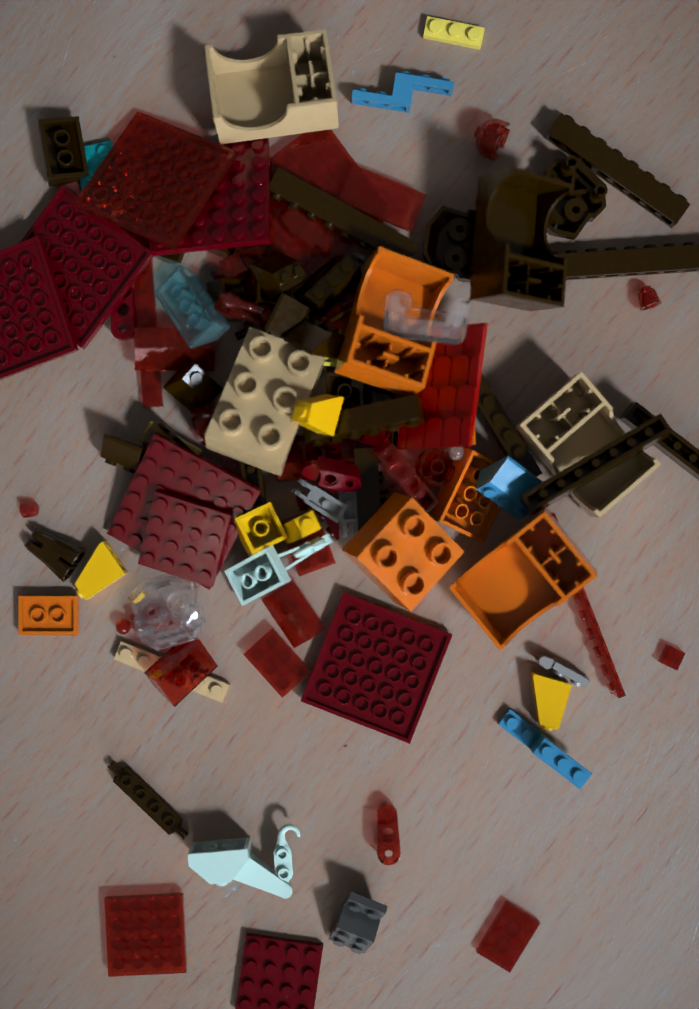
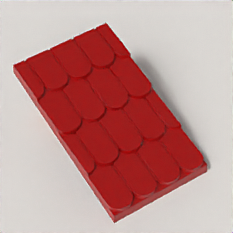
M488 323L432 328L431 341L437 343L425 388L416 393L422 399L425 422L419 423V426L414 428L400 427L397 449L472 447V445H476L475 419Z

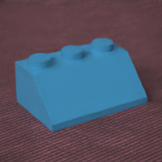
M506 456L479 472L476 490L519 520L528 515L519 501L520 495L543 481L512 458Z

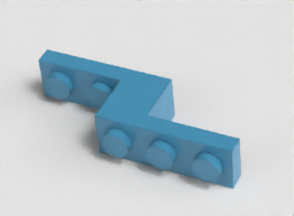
M407 71L396 72L392 96L382 91L372 93L367 89L359 88L352 91V104L409 113L413 90L452 96L454 82L444 77L435 79L426 74L416 76L411 75Z
M510 708L499 720V726L526 745L535 756L577 788L581 789L592 775L589 770L561 750L555 742Z

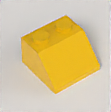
M271 502L234 519L240 540L248 557L288 538Z

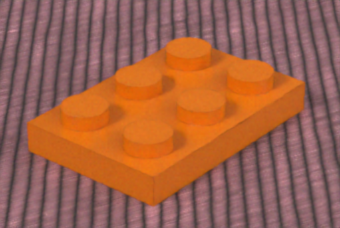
M79 595L18 596V635H79Z

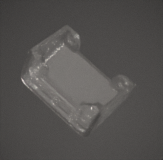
M393 290L386 295L384 331L386 333L403 339L459 344L465 339L473 308V300H470V297L457 298L453 302L452 311L412 308V296L407 291Z

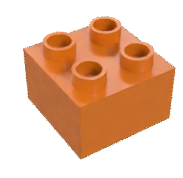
M396 492L388 498L341 550L394 603L409 611H412L464 553L455 541L412 497Z

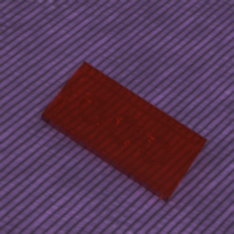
M353 165L339 201L364 214L412 232L427 194Z

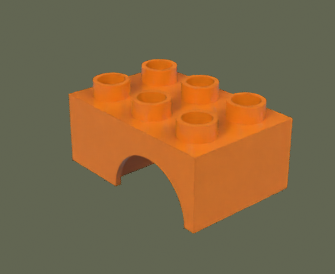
M379 246L365 261L345 332L346 337L334 373L404 397L414 395L424 389L437 343L431 341L433 320L442 296L453 282L454 274Z
M545 508L451 583L449 589L501 651L532 621L549 609L560 606L598 575L594 565L548 509Z

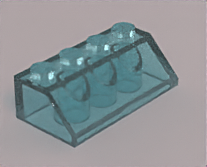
M179 265L154 291L191 349L218 340L231 327L195 272L182 265Z

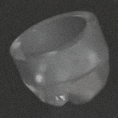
M464 447L448 448L450 458L452 460L462 459Z

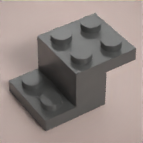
M350 892L341 905L335 927L330 932L328 940L333 941V944L337 946L349 947L354 953H365L375 941L380 920L386 914L388 906Z

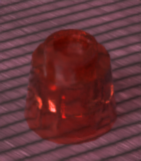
M651 286L639 289L640 293L637 296L641 311L654 308L662 303L656 290L651 288Z

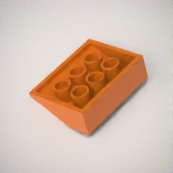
M460 447L430 509L429 515L431 518L483 543L500 506L480 493L476 488L479 472L495 463V461L474 450Z

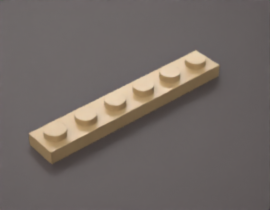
M123 640L120 642L114 660L223 703L230 683Z

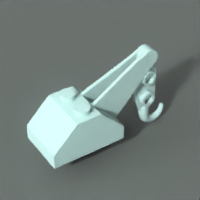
M330 533L281 554H277L272 545L224 572L243 606L291 581L287 573L288 569L334 541ZM292 553L295 558L301 557L286 568L280 558Z
M286 824L279 829L274 849L275 871L251 853V837L193 842L188 852V865L209 884L224 886L232 880H236L287 899L291 897L293 892V886L289 882L293 876L291 848L285 839V833L288 830H293L300 837V830L293 824Z

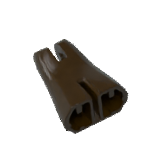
M35 528L31 535L42 542L43 546L30 539L27 540L24 546L62 582H65L76 569L86 550L44 530Z

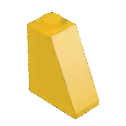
M324 394L297 400L291 421L317 434L334 436L344 397Z
M314 510L282 525L288 537L285 539L286 544H290L322 529Z
M107 540L99 543L75 582L77 594L85 600L92 598L128 573Z
M531 671L530 678L536 720L542 729L548 731L553 729L559 730L572 684L568 681Z

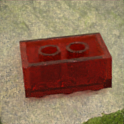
M294 578L262 599V602L294 648L326 629L325 623Z
M186 633L144 674L153 686L175 707L218 665L202 642L193 635Z

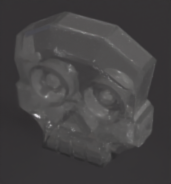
M166 573L145 579L128 597L135 616L132 621L135 636L139 641L148 644L156 651L193 641L201 635V627L206 620L202 605L197 600L196 582ZM179 602H183L182 607H177ZM151 610H155L153 615H149Z

